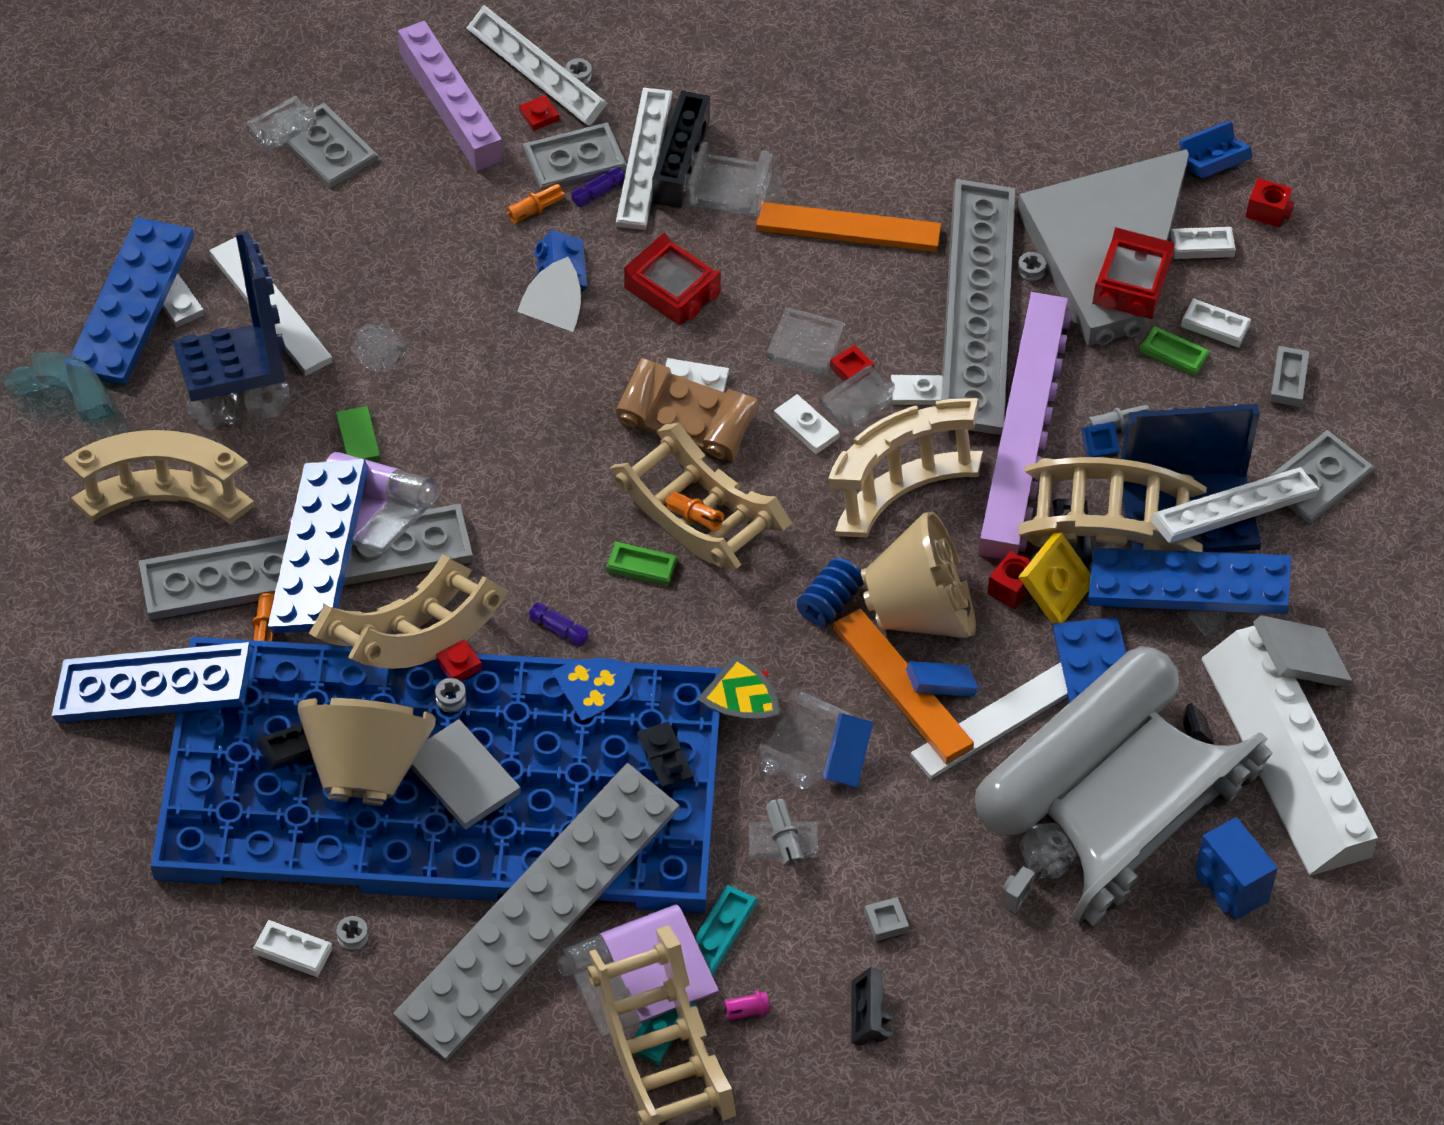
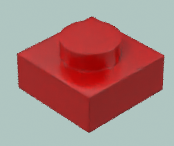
M546 95L519 105V112L533 131L559 121V113Z
M854 344L830 359V368L847 385L852 386L874 372V363Z
M465 639L436 653V662L448 678L462 681L482 670V662Z

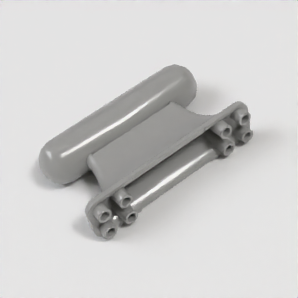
M1139 646L1124 654L986 776L976 789L975 805L977 815L987 828L998 835L1015 837L1027 832L1046 814L1060 826L1074 845L1084 871L1083 895L1073 913V917L1078 922L1086 919L1093 927L1097 926L1108 914L1106 909L1112 903L1118 906L1130 894L1131 890L1129 888L1138 879V876L1133 871L1204 805L1211 803L1219 794L1228 802L1232 801L1242 790L1241 784L1246 779L1252 782L1265 768L1263 764L1273 753L1264 745L1267 737L1260 732L1239 744L1229 746L1213 745L1186 735L1164 720L1158 713L1172 702L1177 695L1179 677L1178 669L1170 657L1157 648Z

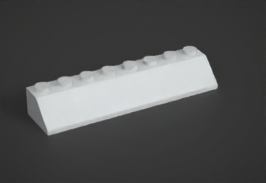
M1255 626L1236 630L1203 656L1202 662L1242 742L1259 732L1267 737L1264 745L1273 753L1263 764L1265 768L1259 776L1309 876L1372 858L1378 837L1297 679L1279 675Z

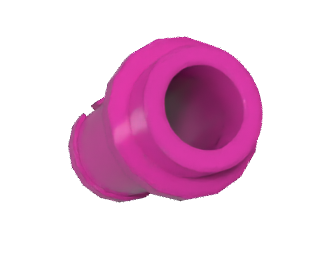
M755 990L753 995L729 1000L725 999L724 1005L727 1009L728 1022L756 1015L764 1018V1014L770 1013L767 993H759V990Z

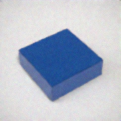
M1114 421L1081 428L1087 457H1101L1120 453Z

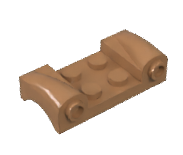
M641 358L617 406L616 414L617 419L626 426L638 427L657 435L656 431L665 424L680 422L700 450L707 452L715 458H724L734 462L744 433L752 419L757 415L759 407L756 398L731 389L724 393L671 374L669 367Z

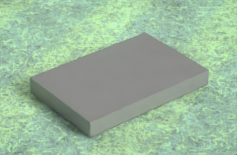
M325 103L320 104L276 130V136L329 188L378 160V154Z
M608 122L522 144L523 151L540 191L555 184L563 187L594 179L602 174L608 175L607 172L615 167H619L622 171L627 169V164Z
M1326 430L1270 476L1301 467L1319 488L1316 497L1288 505L1291 510L1310 524L1371 475L1375 467L1330 431Z
M1262 615L1253 622L1279 675L1339 687L1347 686L1352 681L1325 628Z
M460 719L427 739L410 767L465 830L521 794L520 786Z

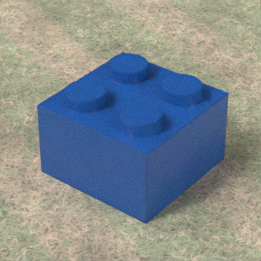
M1235 817L1203 835L1195 874L1200 884L1204 887L1209 886L1216 895L1215 899L1219 908L1225 913L1229 912L1237 920L1269 902L1278 867L1240 820Z

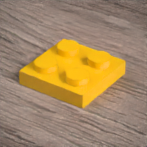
M1061 532L1053 533L1020 574L1019 579L1049 621L1054 624L1064 623L1089 591L1091 573Z

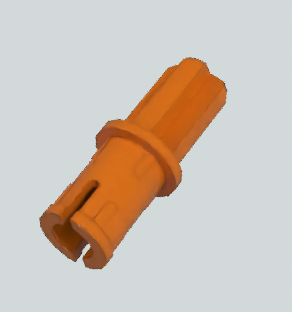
M555 184L537 194L533 192L528 193V197L505 208L506 214L513 224L516 225L537 213L541 215L544 208L564 199V191L559 184Z
M672 492L665 500L668 510L685 517V520L691 524L699 523L712 531H717L722 526L721 523L713 519L717 518L724 521V514L721 511H716L704 505L703 501L698 498L692 500L682 494Z
M263 593L258 597L257 616L252 622V626L255 629L253 639L255 641L273 642L274 634L268 627L275 597L272 593Z

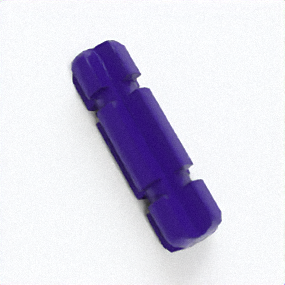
M615 167L607 172V176L602 174L584 184L585 188L579 187L572 191L571 199L573 203L578 207H582L589 203L588 199L594 200L612 190L613 185L618 187L623 184L625 179L624 172L619 167Z
M536 602L530 609V620L539 625L544 623L543 627L564 639L569 637V641L577 646H582L589 637L588 629L579 624L574 626V621L554 610L549 612V607L539 602Z

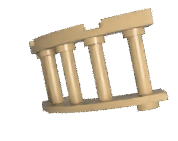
M978 398L936 401V406L918 410L917 405L879 420L854 438V445L847 452L842 451L828 478L829 488L843 489L846 508L836 527V536L868 538L870 529L881 512L897 498L915 488L945 479L979 477L983 451H970L968 429H974L979 410ZM955 430L957 452L934 455L932 433ZM919 438L921 458L901 465L899 446ZM887 455L889 471L874 480V466Z
M680 422L665 424L656 431L662 439L661 444L633 467L629 463L614 464L610 467L615 475L614 481L622 491L627 492L648 516L693 554L720 568L737 569L741 566L734 553L763 529L784 531L792 524L776 496H765L753 491L745 494L738 490L739 484L723 471L718 469L714 472L703 462L705 454L694 443ZM667 455H674L684 467V473L654 496L639 477ZM698 482L709 491V496L703 500L704 505L713 509L717 505L722 506L724 504L734 513L721 523L722 526L719 530L711 531L707 535L692 528L693 524L687 522L685 517L679 519L664 506L666 498L672 492L680 493L691 483L696 484ZM742 522H751L737 535H735L732 539L726 542L724 537L728 535L731 531H733L737 526H739Z
M166 430L128 432L93 442L63 458V463L81 478L85 485L83 491L71 497L72 504L92 522L114 510L128 506L132 502L148 499L150 501L178 502V500L191 502L221 517L228 524L233 523L255 507L254 501L235 488L234 476L248 467V462L224 445L194 434ZM154 460L156 469L132 472L130 462ZM168 461L190 465L192 472L169 469ZM118 466V476L97 483L96 474ZM205 472L212 475L213 477L205 475Z
M1102 457L1040 459L1037 463L1024 467L1025 473L1040 482L1037 516L1033 520L1019 523L1018 535L1037 547H1043L1053 533L1062 532L1068 542H1077V536H1096L1097 542L1125 545L1127 540L1143 543L1144 550L1202 552L1203 545L1190 537L1169 544L1150 521L1153 514L1158 512L1160 491L1175 497L1176 506L1189 502L1191 497L1206 493L1207 487L1195 481L1190 475L1180 474L1166 468L1142 462ZM1087 478L1111 479L1107 515H1086L1084 513ZM1073 479L1071 512L1063 516L1050 517L1053 482ZM1124 481L1147 486L1144 521L1124 518L1121 515Z
M442 554L428 576L416 586L418 591L407 599H398L391 604L377 608L376 612L371 613L345 611L325 604L309 634L331 644L352 646L353 649L348 657L365 665L390 669L412 667L435 660L436 653L463 639L467 641L491 618L509 590L484 576L478 584L468 580L467 578L472 570ZM459 590L470 595L454 612L444 608ZM433 617L440 620V622L428 628L419 629V627Z
M667 925L656 929L658 944L654 945V949L607 965L603 963L596 949L589 951L592 966L587 967L588 977L592 987H597L604 1015L619 1061L640 1111H637L639 1124L660 1125L659 1123L708 1106L710 1109L716 1108L723 1121L735 1117L736 1110L732 1088L716 1056L708 1055L702 1040L707 1038V1034L697 1006H690L685 987L690 986L682 947L671 927ZM655 963L664 965L667 980L663 981V986L614 1001L610 978ZM666 999L669 1002L674 1001L679 1017L678 1020H675V1025L626 1041L619 1015ZM678 1038L682 1041L687 1040L693 1057L689 1058V1062L640 1078L631 1054ZM693 1075L695 1078H703L707 1087L704 1088V1093L657 1109L654 1108L646 1092Z

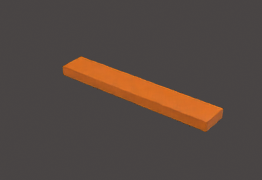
M760 202L756 223V231L932 252H938L941 223L767 202Z
M861 608L833 623L834 631L945 764L974 749L973 740L934 694L915 693L905 670L908 665L907 662Z

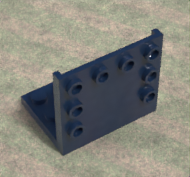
M248 231L235 233L252 325L231 330L220 328L213 330L211 334L202 336L186 335L178 341H173L175 355L191 402L285 382L280 353L286 352L282 333L276 334L275 324L280 323L277 305H271L269 295L275 294L274 285L266 263L264 264L257 240L251 241Z
M1258 404L1129 412L1121 459L1151 464L1192 476L1195 481L1204 485L1207 489L1206 493L1189 498V502L1248 484L1246 476L1260 416ZM1124 481L1122 497L1124 518L1144 521L1147 486ZM1163 491L1159 492L1158 511L1176 506L1175 497ZM1255 516L1190 537L1203 545L1202 552L1260 550L1261 547ZM1129 540L1130 549H1143V543Z

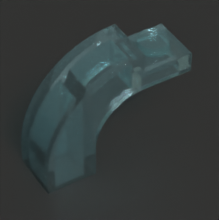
M61 352L30 354L33 366L17 367L11 373L2 375L5 387L13 397L49 387H59L70 391L73 395L76 411L84 423L115 415L111 396L99 377L90 366L72 355Z

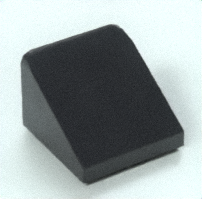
M1188 703L1183 717L1186 735L1204 743L1214 744L1207 718L1193 703Z

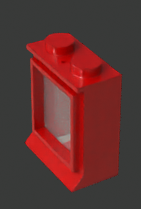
M1115 227L1112 241L1095 283L1092 304L1130 313L1138 317L1153 319L1172 265L1175 243Z
M665 232L624 267V288L679 325L688 318L690 320L694 319L700 312L701 306L708 300L714 301L721 291V271L718 270L716 272L671 242Z

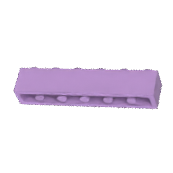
M422 21L398 30L399 52L474 170L479 171L502 162L501 137L427 23Z

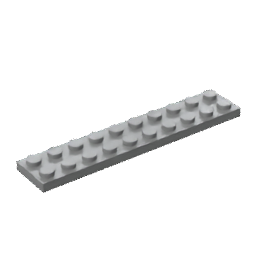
M956 179L953 188L941 400L978 398L979 410L975 427L968 430L1002 435L1005 414L1015 188Z
M461 504L377 518L371 524L372 532L361 543L356 541L352 543L343 586L432 570L442 554L460 564L472 563L473 554ZM289 534L139 560L149 621L256 602L263 593L275 595Z
M626 763L393 1013L394 1018L431 1050L447 1061L679 811V804L629 763Z

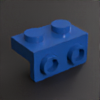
M1225 121L1179 141L1180 151L1187 149L1189 153L1186 169L1200 178L1212 177L1216 172L1226 168L1237 167L1241 162L1252 158L1251 147L1235 138L1233 123L1230 121Z
M550 230L543 240L538 241L535 247L534 254L537 257L538 267L537 275L552 263L569 257L577 272L581 292H583L587 288L583 240Z

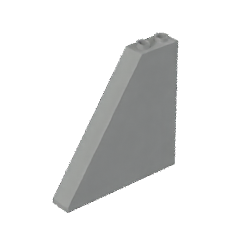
M1187 149L1019 194L1017 213L1038 253L1045 258L1046 268L1062 297L1068 298L1067 308L1069 311H1072V317L1088 346L1095 344L1106 345L1113 339L1124 336L1135 337L1142 331H1145L1148 318L1092 304L1095 283L1112 241L1115 227L1168 241L1186 173L1189 156ZM1118 247V252L1108 278L1151 290L1162 258L1148 255L1145 262H1138L1134 258L1135 251Z

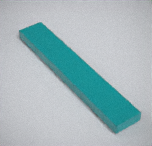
M730 885L725 887L695 936V940L712 977L758 904L757 898ZM698 1001L691 1003L690 1006H696ZM673 1010L643 1022L633 1038L675 1025V1020L679 1019L677 1011ZM674 1040L634 1053V1055L659 1066Z

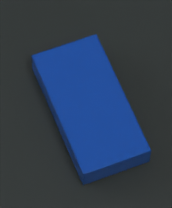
M909 661L905 669L915 693L974 697L979 689L968 665Z
M839 713L823 779L851 787H858L874 722Z

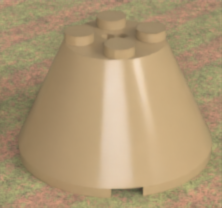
M933 511L923 513L867 568L861 569L863 582L868 588V591L863 593L864 600L869 611H876L877 624L882 632L894 630L968 638L975 635L976 619L967 580L960 582L955 564L959 563L960 559L945 526ZM968 600L971 607L969 616L967 615V610H964V608L968 607Z
M314 698L302 700L298 703V714L323 790L329 792L328 799L333 801L347 802L349 797L363 798V804L383 805V801L394 795L435 727L436 721L435 716L428 712H424L422 718L413 715V708L378 701L331 698L330 705H317V699Z

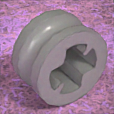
M577 58L570 60L566 64L565 69L586 85L590 82L592 67L587 60ZM578 70H582V71H583V72H580L579 74H574V73H577Z
M1035 252L1023 254L1019 258L1018 274L1021 278L1028 281L1041 279L1045 273V258ZM1030 264L1037 265V267L1034 266L1033 270L1027 268Z
M454 678L444 679L439 682L435 689L437 706L444 712L449 713L461 710L466 703L464 684ZM453 692V695H456V698L448 699V695L446 696V693Z
M357 916L345 917L337 925V939L343 948L357 950L368 941V927L362 918ZM351 928H358L360 936L354 934L353 939L347 938L346 930L351 932Z

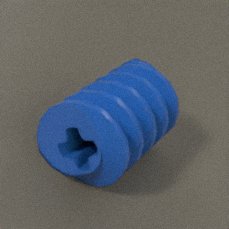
M831 559L827 567L812 581V585H809L804 594L797 599L796 605L800 614L821 628L826 625V621H833L836 618V613H840L844 609V604L851 600V595H855L858 592V587L864 585L861 570L845 559Z

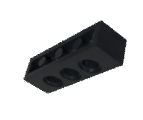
M681 91L652 177V203L682 208L710 122V96Z

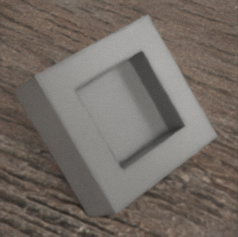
M1022 866L1016 877L1013 875L1009 876L1002 889V893L1005 894L1004 908L1013 913L1017 912L1032 890L1035 872Z
M898 897L865 906L864 914L875 942L908 933L909 925Z

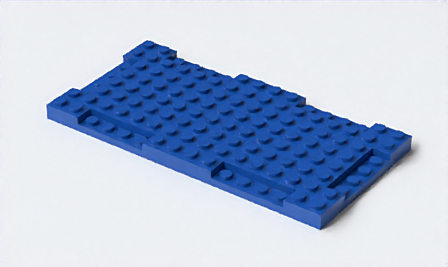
M190 637L189 648L249 642L254 652L244 706L177 712L151 861L154 880L223 884V878L355 885L360 887V893L498 901L499 894L504 895L626 763H629L659 788L638 742L637 732L669 721L694 775V782L664 792L679 804V811L597 900L635 902L636 910L660 911L677 904L682 912L706 913L720 712L697 699L723 668L629 663L636 666L631 682L623 695L610 707L581 721L552 673V670L578 661L576 659L476 654L482 662V670L461 681L466 691L465 706L457 712L449 713L441 710L436 703V686L440 681L448 679L436 662V659L407 668H378L349 658L348 656L353 649L352 646ZM453 692L446 693V696L448 695V699L456 698V695H453ZM315 698L317 699V705H330L331 698L360 699L397 704L413 708V715L423 718L424 712L435 716V727L427 739L460 719L520 786L521 794L465 830L411 768H409L394 795L383 801L381 806L363 804V798L349 797L347 802L333 801L328 799L329 792L323 790L313 757L271 771L258 750L256 743L260 737L300 724L298 703L302 700Z

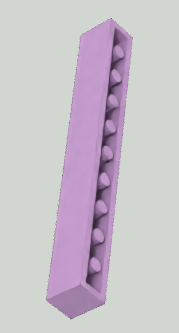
M1031 292L980 538L978 554L980 556L1003 560L1010 551L1018 555L1019 551L1025 552L1027 540L1018 535L1019 523L1032 520L1033 507H1028L1029 500L1035 501L1038 482L1033 481V477L1024 472V467L1043 459V457L1038 456L1039 450L1045 451L1048 432L1043 431V426H1050L1053 407L1047 406L1048 401L1055 402L1058 383L1052 381L1053 377H1060L1063 359H1059L1057 356L1058 353L1064 354L1067 335H1063L1062 331L1063 329L1069 330L1072 311H1066L1068 298Z

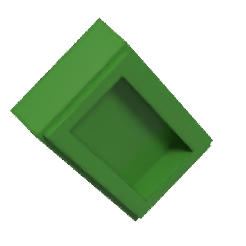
M1156 326L1152 328L1140 346L1141 353L1195 377L1210 354L1209 350Z
M368 406L336 412L345 453L372 462H379L380 454Z
M615 541L606 566V572L669 586L678 562V556Z

